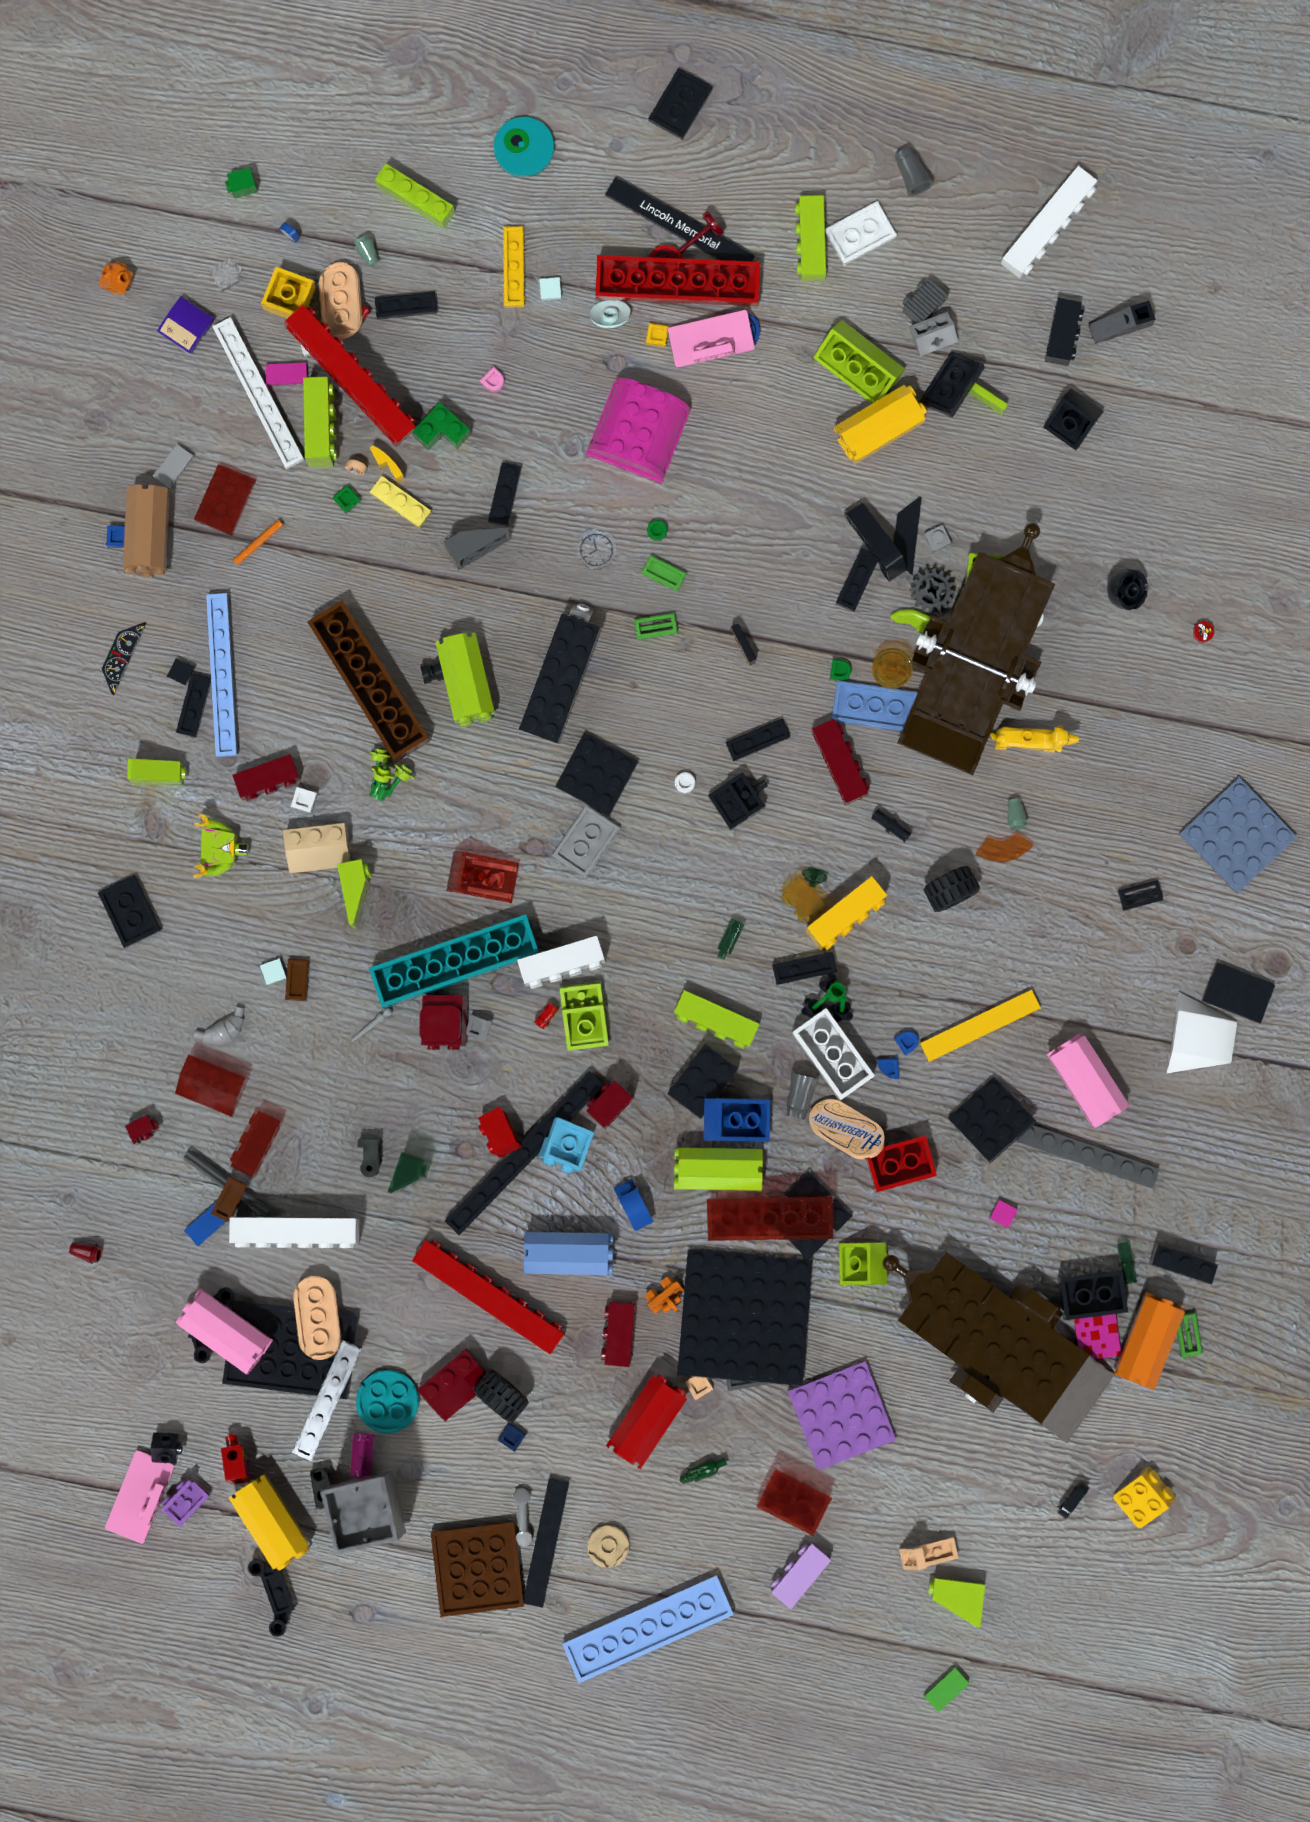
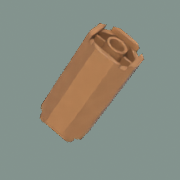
M140 484L127 487L123 555L124 574L133 575L139 573L144 578H152L153 574L165 575L170 491L166 487L148 485V487L142 488Z

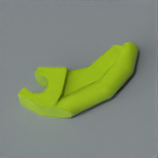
M900 609L890 615L891 620H894L895 623L913 626L919 635L920 633L923 634L930 619L929 615L915 609Z

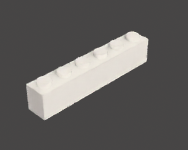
M1078 166L1003 257L1001 265L1019 279L1023 274L1027 276L1034 267L1032 263L1036 259L1040 260L1046 253L1045 247L1049 243L1052 245L1057 240L1059 230L1061 228L1066 229L1070 224L1072 214L1074 212L1078 214L1084 206L1082 202L1086 197L1090 199L1096 192L1097 180Z

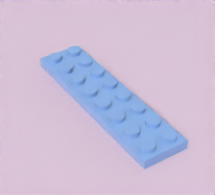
M717 1575L568 1640L562 1643L578 1683H581L734 1614Z

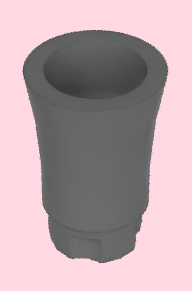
M903 148L895 154L897 166L903 177L908 196L923 193L933 185V180L925 171L912 148Z
M791 1072L789 1096L786 1104L788 1106L786 1109L787 1116L805 1120L806 1110H809L814 1090L819 1081L818 1078Z

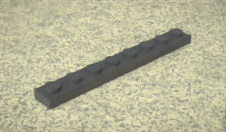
M1034 1125L1015 1141L1151 1189L1154 1188L1160 1170Z

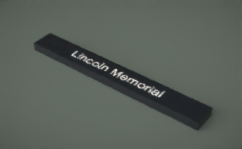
M616 177L605 193L606 197L686 242L705 228ZM710 230L692 244L718 260L753 262L755 259V255L725 238L717 236Z

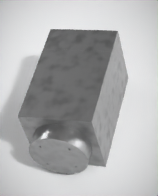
M393 1470L332 1484L321 1491L335 1555L397 1541L406 1533Z

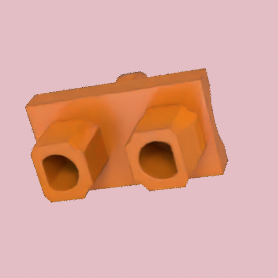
M667 1276L660 1282L665 1289L660 1295L654 1289L649 1290L645 1294L648 1301L647 1305L655 1314L660 1310H663L665 1314L671 1309L675 1313L679 1311L675 1305L682 1301L678 1296L684 1292V1289L677 1281L675 1282Z

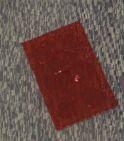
M218 464L194 517V521L232 536L256 480Z

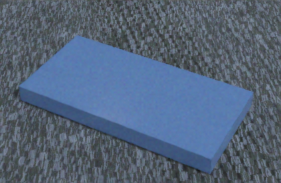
M837 680L832 719H835L838 723L902 732L918 692Z

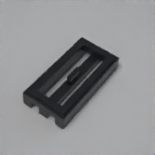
M1158 880L1117 891L1123 911L1163 901ZM1155 886L1156 890L1124 898L1126 893ZM1154 894L1158 896L1153 899L1126 905V902Z

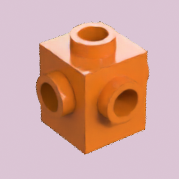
M116 261L115 264L106 263V266L102 269V276L98 286L112 294L124 295L131 283L133 272L127 270V266L121 262Z

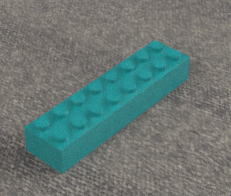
M525 914L370 967L369 971L381 1007L386 1009L421 997L422 995H427L517 964V960L538 954L539 950L527 915Z

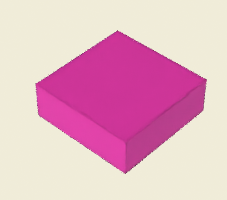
M998 1200L989 1219L1009 1228L1018 1209Z

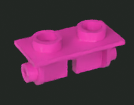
M353 1433L350 1475L357 1477L371 1475L374 1434Z

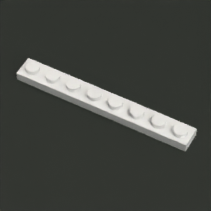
M231 317L212 326L286 470L304 461Z

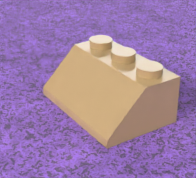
M345 823L283 830L285 853L290 874L338 868L337 864L351 861L348 832Z

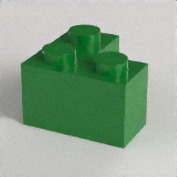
M440 402L412 431L414 438L428 451L442 436L457 450L471 436L470 429Z

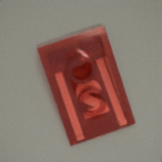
M453 851L446 892L512 903L519 863L463 851Z

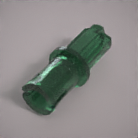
M1122 1242L1117 1244L1120 1259L1119 1266L1123 1270L1124 1284L1138 1282L1134 1269L1135 1261L1132 1260L1129 1243Z

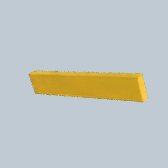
M1030 990L921 1042L920 1046L928 1062L1037 1011L1041 1007L1033 991Z

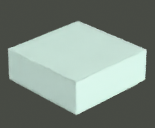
M560 277L539 279L541 301L561 299Z
M280 959L260 965L267 985L287 979Z

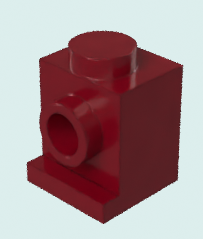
M150 1115L125 1125L133 1145L140 1144L139 1139H142V1141L150 1139L154 1136L153 1132L160 1128L155 1117L151 1118Z

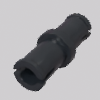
M879 808L871 818L883 826L887 833L891 832L904 843L912 834L911 831L899 824L896 818L892 819Z

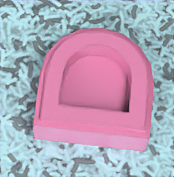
M493 367L480 380V383L487 390L498 392L504 386V378Z

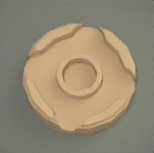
M604 1525L592 1532L588 1540L587 1549L590 1558L595 1564L611 1568L618 1566L625 1560L629 1552V1542L626 1534L620 1528Z

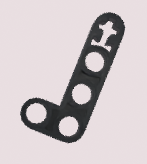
M860 502L844 513L849 524L878 561L880 570L889 582L907 571L902 554L863 502Z

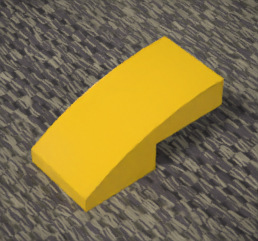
M375 446L370 447L380 469L388 466L397 483L405 480L398 466L386 453Z

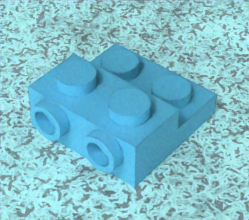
M556 1117L554 1118L549 1136L544 1139L538 1157L542 1158V1163L554 1167L557 1164L562 1166L561 1171L569 1174H573V1171L579 1172L582 1169L594 1132Z

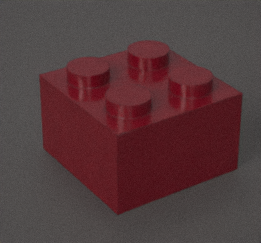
M608 1081L601 1089L602 1094L597 1099L594 1096L586 1105L588 1107L586 1112L604 1129L634 1100L616 1081L613 1083Z

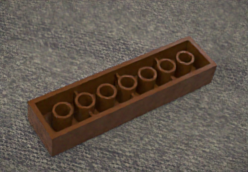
M342 600L307 621L395 763L430 742L427 734Z

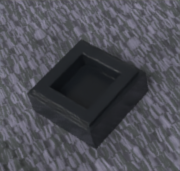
M175 659L167 677L186 686L195 668L179 659Z

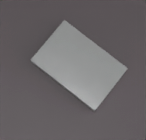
M586 805L552 854V857L586 879L621 828Z

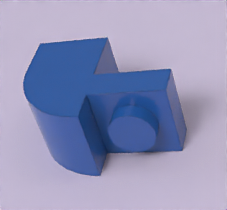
M632 1179L613 1188L634 1231L653 1223Z

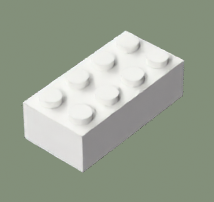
M597 936L517 960L526 987L530 986L531 989L543 986L542 982L548 980L551 983L563 980L562 976L570 974V977L580 975L582 970L590 968V971L602 968L601 964L605 963Z
M826 1008L792 1032L793 1037L839 1101L875 1076Z

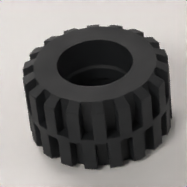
M961 866L931 881L924 887L923 891L934 912H941L972 897L980 890V886L970 866Z
M491 1369L486 1372L473 1388L476 1396L507 1422L513 1423L529 1404L528 1399L514 1385Z

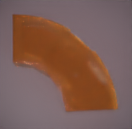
M1018 833L1005 841H995L988 837L975 855L991 862H1009L1026 854L1033 844Z

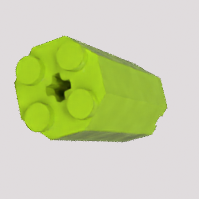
M475 632L471 633L472 637H468L467 633H461L443 638L444 643L440 644V641L435 642L455 724L459 723L460 727L470 726L473 721L478 720L481 723L491 721L492 715L495 714Z
M675 1147L674 1160H679V1162H674V1175H678V1177H674V1190L762 1191L763 1149Z

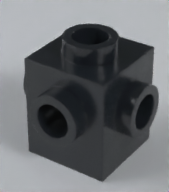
M153 1432L150 1447L152 1462L177 1463L178 1455H182L183 1443L179 1442L178 1433Z

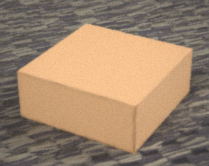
M692 1377L685 1381L695 1400L713 1390L707 1378Z

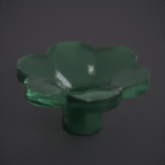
M809 867L807 870L802 871L804 879L809 881L808 885L811 887H816L822 881H827L828 877L823 870Z

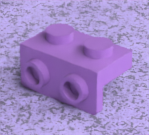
M193 1478L188 1481L184 1479L176 1488L178 1492L173 1497L169 1495L161 1503L164 1507L160 1511L166 1513L179 1527L210 1497Z

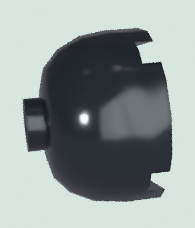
M1122 569L1114 573L1107 585L1109 600L1113 605L1123 610L1140 608L1145 602L1148 591H1145V584H1148L1147 579L1139 570Z

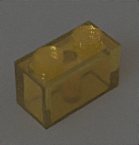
M800 875L780 892L782 894L780 899L787 907L791 905L794 908L795 912L793 914L801 923L805 921L808 924L826 909L823 901Z

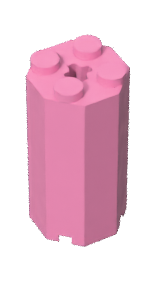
M1082 1032L1047 1054L1051 1064L1093 1129L1130 1106Z
M200 1289L193 1298L195 1301L187 1303L183 1309L185 1313H182L176 1323L242 1372L249 1374L260 1361V1357L265 1354L273 1339L212 1295Z

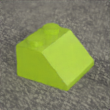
M839 1243L840 1285H888L887 1270L884 1269L882 1264L883 1259L887 1256V1243Z

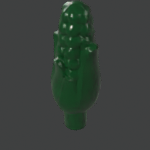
M724 1457L716 1461L713 1459L705 1460L688 1469L686 1473L680 1476L679 1480L682 1484L711 1477L718 1472L719 1468L726 1466L727 1462Z

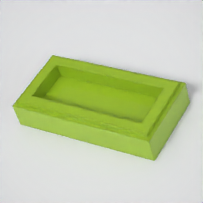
M977 383L974 384L969 392L970 395L1000 415H1003L1008 406L1006 402Z

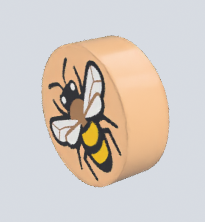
M354 459L347 460L345 466L347 471L357 475H364L367 468L364 463Z

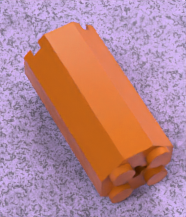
M1146 1292L1114 1375L1155 1391L1184 1316L1185 1307Z

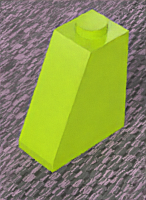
M127 760V779L133 785H183V779H186V767H183L180 761Z
M933 1577V1582L929 1581L928 1594H931L932 1600L975 1627L981 1628L985 1593L984 1583Z

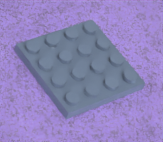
M1240 777L1179 834L1236 894L1297 837Z

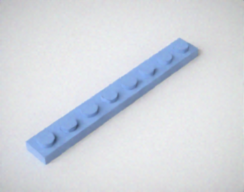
M208 594L206 599L216 757L237 756L228 594Z

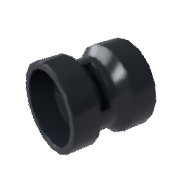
M440 660L434 661L429 665L427 663L420 664L424 684H429L433 680H444Z

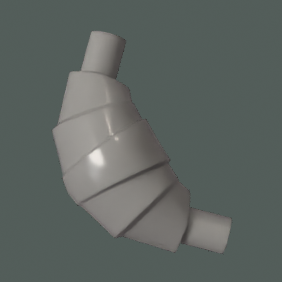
M236 1007L234 1016H229L213 1027L206 1029L205 1032L195 1030L194 1038L201 1039L203 1043L215 1046L231 1043L240 1033L244 1020L242 1019L244 1009Z

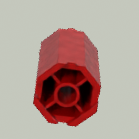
M659 1373L657 1376H651L606 1444L608 1448L612 1445L614 1447L613 1452L630 1464L639 1463L637 1468L640 1470L688 1399L685 1397L686 1392L677 1385L672 1388L667 1384L669 1380Z

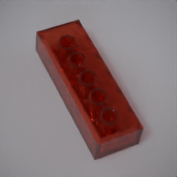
M834 1195L709 1197L707 1199L708 1241L834 1239L836 1237Z

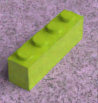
M386 163L375 178L377 188L442 229H445L455 214L453 205Z
M824 195L799 196V203H795V215H799V222L796 223V235H800V242H796V255H800V262H797V274H801V281L825 280Z
M685 990L674 1011V1014L677 1015V1020L686 1024L688 1021L696 1024L695 1028L703 1032H707V1029L715 1032L714 1036L725 1041L726 1038L733 1040V1045L744 1049L745 1046L750 1047L760 1025Z

